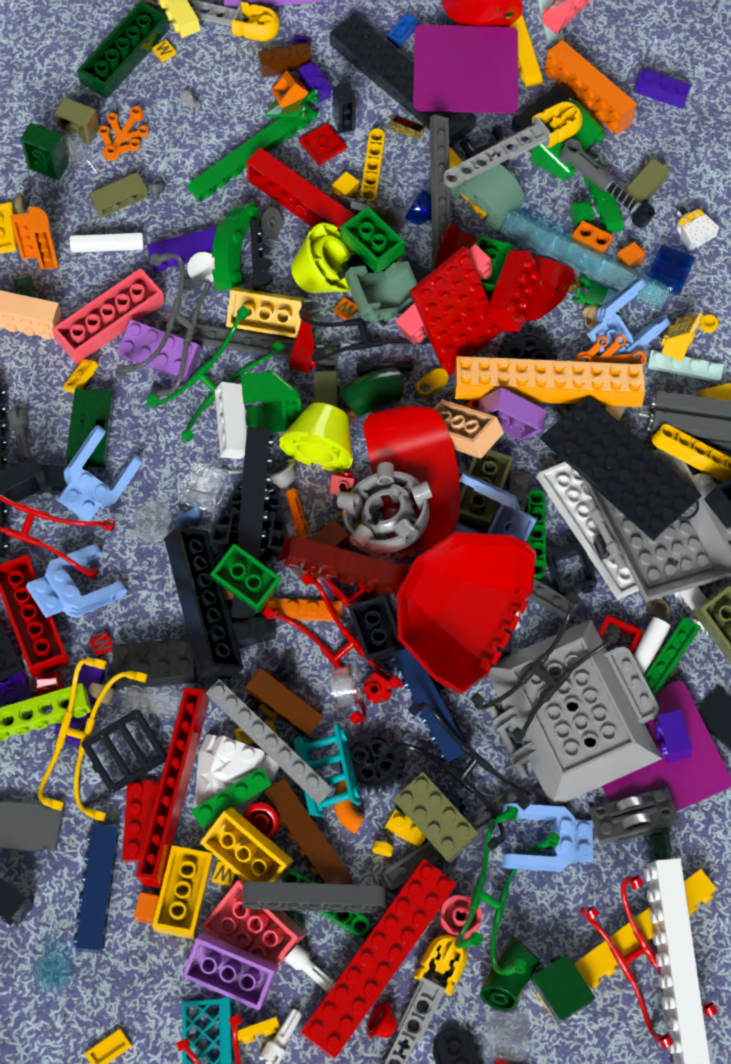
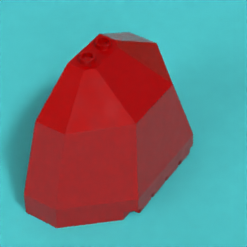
M454 532L417 557L414 563L410 565L405 580L401 582L397 593L398 639L434 680L461 695L490 673L492 669L491 664L496 665L502 654L497 650L498 647L504 649L511 637L510 634L506 633L507 630L513 632L520 620L516 613L523 614L529 603L525 599L530 597L533 591L536 551L527 542L511 535Z

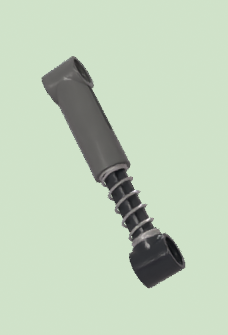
M575 139L567 140L559 153L560 159L564 163L572 164L602 192H609L611 197L616 198L617 202L620 201L622 207L625 206L627 211L630 212L635 226L639 228L647 227L655 215L654 208L647 203H636L634 198L632 199L628 196L629 193L626 194L623 191L624 188L620 189L618 184L614 183L615 178L582 150L579 141Z

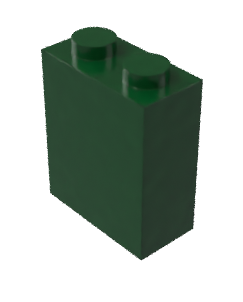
M568 954L563 957L561 955L554 957L550 960L551 965L546 968L540 966L532 972L533 976L530 979L558 1024L596 999Z

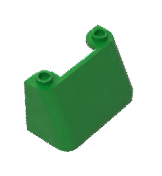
M569 98L567 102L575 104L582 113L583 120L579 131L572 137L560 143L557 142L556 145L547 148L544 143L532 148L530 160L564 182L568 178H573L577 171L572 164L564 163L559 157V153L566 141L569 139L579 141L582 150L586 152L592 143H601L606 135L604 133L605 129L578 101ZM549 122L546 127L552 133L555 130H553Z

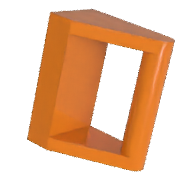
M287 70L271 89L272 95L282 108L305 98L309 93L300 79ZM288 90L286 94L282 97L280 93Z

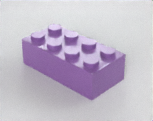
M130 319L117 354L123 359L139 364L156 351L166 332ZM170 334L158 356L145 367L178 379L185 343L184 339ZM193 342L189 343L182 378V381L185 382L191 378L202 348Z
M202 933L195 940L182 977L260 1010L266 1003L280 965L206 933Z

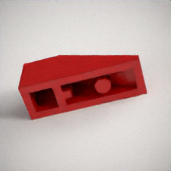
M306 313L304 316L310 319L309 313ZM304 321L301 322L289 357V368L311 374L312 368L317 366V362H312L311 357L314 353L315 344L311 324Z

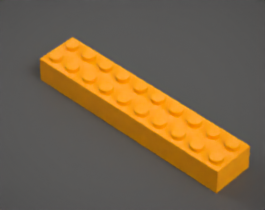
M456 356L455 399L480 400L502 387L510 390V392L517 396L524 397L529 402L579 404L590 395L602 406L642 407L644 400L643 364Z

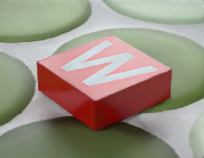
M107 632L89 640L98 659L112 652L113 643Z

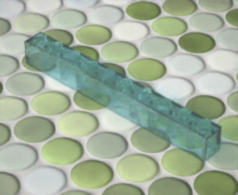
M515 210L508 213L501 229V233L505 234L506 238L510 240L515 239L526 248L532 247L536 249L538 254L548 255L552 257V260L564 263L574 268L576 272L584 273L589 279L600 281V284L605 287L611 286L616 289L617 293L633 280L642 277L646 286L639 290L632 300L637 303L643 302L647 304L651 310L661 311L664 309L674 289Z

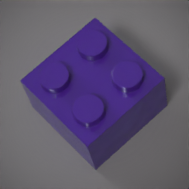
M682 710L658 715L654 732L656 739L661 740L659 746L661 757L665 758L667 763L691 758L692 745Z

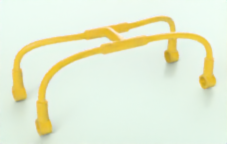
M90 657L78 662L73 675L68 709L64 714L55 744L56 749L38 790V798L43 805L60 811L63 809L64 802L48 797L44 798L43 791L60 750L63 749L66 736L81 739V742L90 737L98 707L112 684L122 677L146 683L147 674L127 671L112 677L100 692L90 717L87 719L84 731L69 727L73 715L72 710L80 669L83 664L104 670L107 662ZM80 742L74 773L75 800L79 809L86 816L105 821L107 813L85 808L80 799L79 774L82 758L85 755Z

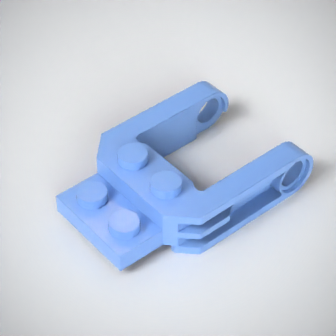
M642 277L630 282L597 310V325L586 334L593 344L596 343V338L599 335H604L608 339L607 346L598 351L600 355L614 342V337L617 334L624 335L626 344L620 346L612 355L632 354L635 350H641L670 325L671 322L667 316L661 315L632 338L625 324L616 314L619 309L638 294L639 290L646 286ZM619 338L617 342H622L623 338ZM601 339L599 343H604L605 339Z
M98 425L90 432L63 471L67 485L57 498V501L84 521H90L99 507L115 504L143 462V459L134 454L127 466L120 471L110 488L91 473L83 470L82 467L106 433Z
M463 472L459 482L473 487V490L502 504L488 530V534L513 535V537L526 542L537 518L520 510L516 496ZM460 521L457 522V525L451 531L452 533L484 534Z
M94 544L67 554V556L83 567L86 563L101 557L102 552ZM61 557L49 561L45 576L27 583L26 586L45 618L62 611L66 615L78 617L115 602L127 593L123 583L117 582L81 596L80 591L68 574V572L76 570V568Z
M509 803L502 806L503 812L506 811L508 806L518 808V819L552 821L551 833H556L560 836L558 846H551L552 856L507 854L503 855L504 868L561 872L571 862L593 861L592 821L575 820V817L567 808L561 806L531 804L526 810L521 809L517 803Z

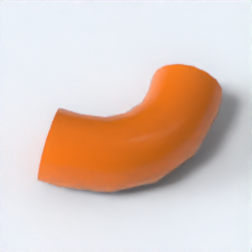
M345 780L337 784L334 795L347 791ZM349 799L333 804L334 812L339 822L356 835L365 816L355 810L353 803Z

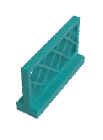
M221 997V999L182 1002V1040L188 1038V1031L193 1026L201 1032L194 1042L188 1038L191 1044L190 1050L195 1048L202 1054L198 1058L200 1062L205 1057L211 1064H219V1062L220 1064H236L232 1027L228 1020L235 1016L234 1000L232 998ZM211 1005H219V1013L212 1019L206 1011ZM196 1006L201 1012L192 1021L187 1016V1007ZM203 1014L211 1020L204 1030L195 1024ZM215 1024L219 1028L220 1034L213 1041L206 1033ZM203 1036L211 1042L204 1052L196 1046ZM214 1046L220 1050V1057L215 1062L207 1056ZM182 1050V1064H192L188 1060V1054Z

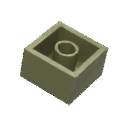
M64 97L55 112L59 133L91 145L99 132L96 109Z

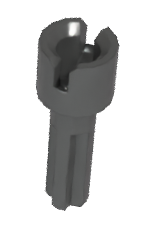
M20 409L18 417L15 411L9 412L7 417L10 429L15 432L21 461L23 462L31 458L32 454L26 432L29 426L26 412Z

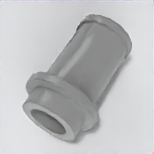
M185 90L181 93V101L185 102L192 112L200 109L201 104L193 97L191 91Z

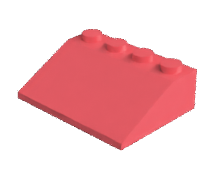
M554 0L552 6H547L544 10V17L541 23L558 34L591 0Z
M240 879L214 909L201 928L210 936L280 965L307 933L282 910L244 908L242 906V885L246 882Z

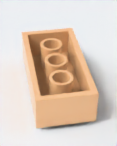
M0 290V327L6 328L10 332L20 331L28 336L39 335L47 340L54 339L52 328L63 321L59 303Z
M443 399L433 408L443 419L450 433L454 450L481 459L504 434L496 416Z

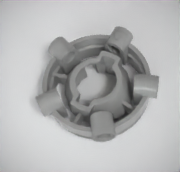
M382 462L378 464L376 474L363 479L351 492L341 491L337 498V506L343 509L344 522L351 535L349 540L352 544L360 549L365 548L375 553H392L407 548L423 534L430 518L428 499L433 496L427 481L420 483L409 474L394 471L393 464ZM410 492L413 493L417 506L421 512L418 519L415 513V505L409 496ZM390 495L393 504H400L399 512L391 519L380 520L376 526L372 525L371 519L374 513L384 506L381 496ZM361 515L362 524L355 530V519L359 520ZM394 532L397 537L389 539L387 534Z

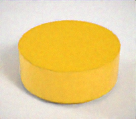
M706 314L700 321V328L707 333L714 332L718 327V319L714 315Z
M376 841L372 851L377 855L391 857L394 848L387 842Z

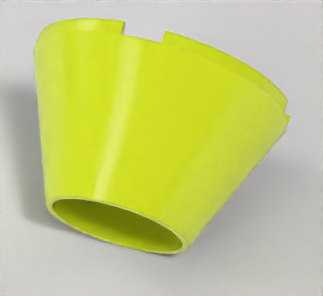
M329 223L317 224L309 231L291 263L294 280L301 289L308 293L350 291L346 279L340 280L337 273L343 270L341 264L356 254L340 239V232L337 231L338 227Z
M325 403L310 404L280 436V448L299 462L311 465L312 462L322 465L321 469L330 471L346 470L352 465L353 457L349 418L344 411L335 406Z

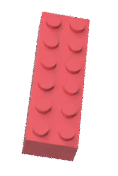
M474 244L469 249L480 280H485L492 273L491 258ZM413 304L396 320L398 330L415 345L417 342L421 343L426 338L425 334L427 332L417 308Z
M140 268L52 328L54 339L77 365L83 359L126 331L130 319L139 322L165 304L163 292Z

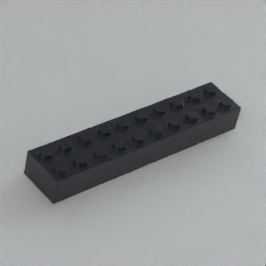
M356 14L350 16L330 32V46L429 130L430 117L432 115L449 118V147L454 146L475 128L476 115L473 113L415 110L413 107L414 63Z

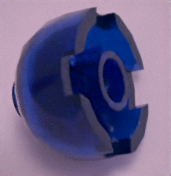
M422 189L412 206L408 209L405 219L409 223L420 226L428 220L432 222L431 194L428 191Z

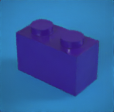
M314 61L298 68L299 79L308 92H311L313 89L318 90L315 96H320L321 98L316 104L331 98V84Z

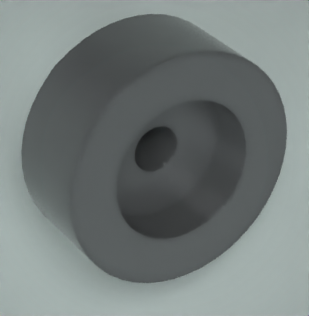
M147 184V191L152 192V199H159V192H165V184Z

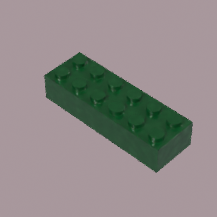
M140 1L77 69L79 82L107 99L152 50V47L169 31L168 17Z

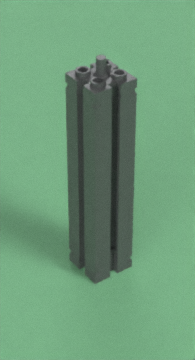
M657 391L656 397H652L649 410H638L637 417L649 419L646 428L649 440H652L653 435L662 425L668 424L716 450L731 452V401Z

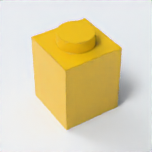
M346 171L332 184L333 197L337 199L338 195L352 198L359 191L360 181Z

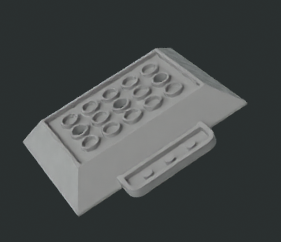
M661 449L653 450V452L702 496L698 500L699 510L693 518L689 520H676L655 541L650 539L581 477L592 497L585 504L590 512L589 516L592 518L594 526L598 527L607 545L606 549L611 559H614L618 569H622L627 565L645 602L731 577V545L729 544L731 541V528L726 529L704 500L716 487L714 480L706 473L692 475L686 462ZM668 559L674 560L676 566L669 564Z
M590 619L565 630L558 645L540 669L556 681L564 671H567L579 659L601 645L603 642L592 620ZM558 634L499 659L496 665L491 664L492 669L488 677L498 698L520 681V678L533 663L549 649ZM618 647L609 652L604 648L577 667L557 692L541 706L533 718L526 736L521 742L522 748L516 750L506 729L509 725H512L513 729L519 727L522 730L532 710L541 700V696L548 690L549 686L534 674L526 684H523L517 691L501 702L505 710L503 714L499 715L495 706L488 708L493 719L492 724L496 732L500 734L510 754L509 759L513 767L517 769L521 779L524 780L529 775L523 764L529 760L550 806L561 805L662 759L644 724L657 717L659 705L631 651L626 647ZM557 667L561 673L558 676H552L549 670ZM574 702L578 705V709L574 712L569 711L566 707L567 704ZM587 738H593L596 741V745L594 747H587L584 741Z

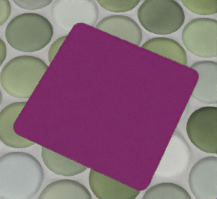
M417 25L414 34V109L431 112L516 113L518 111V31L513 27Z
M676 681L662 687L655 699L659 705L658 715L682 710L692 745L691 758L667 763L666 759L662 758L655 763L602 786L609 803L667 787L676 811L731 787V776L683 682ZM656 717L644 724L660 753L659 746L661 740L656 739L654 732L655 722H657ZM587 738L584 741L587 747H594L596 745V741L593 738Z

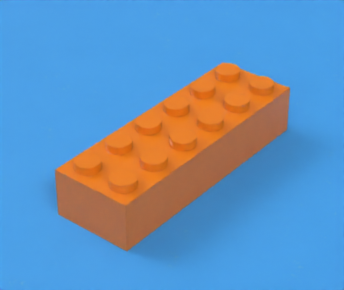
M561 40L548 50L544 71L547 77L554 79L558 85L564 82L577 94V100L585 110L592 112L598 121H602L611 132L614 131L617 135L633 123L637 106L634 100L564 40Z

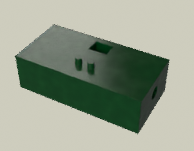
M75 389L66 451L68 464L90 432L98 425L106 433L84 464V467L106 468L114 409L112 391Z

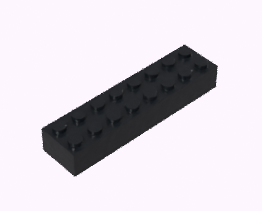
M176 527L164 538L198 677L231 679L243 670L244 666L223 587L210 576L217 563L213 548L209 545V533L207 530Z

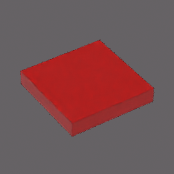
M328 123L298 139L300 145L318 166L347 150L345 143Z

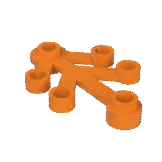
M139 106L131 108L129 112L130 117L122 130H120L117 114L109 113L107 115L108 123L111 124L116 139L112 144L109 137V128L107 126L99 128V135L103 138L106 146L103 149L105 159L114 161L122 153L132 150L138 151L141 148L140 141L136 138L147 137L149 135L148 127L143 125L138 128V131L129 133L134 123L141 121L144 117L143 109ZM131 140L130 144L120 146L122 142Z
M617 334L614 337V342L600 356L594 355L601 348L607 346L608 339L604 335H599L596 338V343L587 352L582 351L578 353L574 359L577 362H580L582 358H586L585 362H633V364L644 365L647 357L642 350H635L632 354L612 355L620 346L626 344L624 335ZM619 338H623L622 342H617ZM601 339H605L604 343H599ZM640 354V357L635 359V356Z

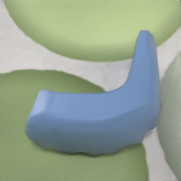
M193 498L192 510L177 513V526H190L200 521L202 512L196 498Z

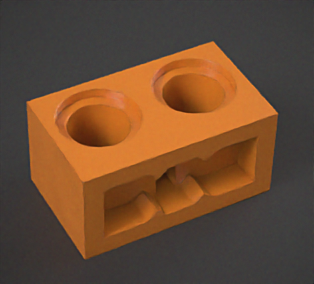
M582 220L572 235L570 245L602 261L612 245L614 236L607 231L595 227L592 223Z

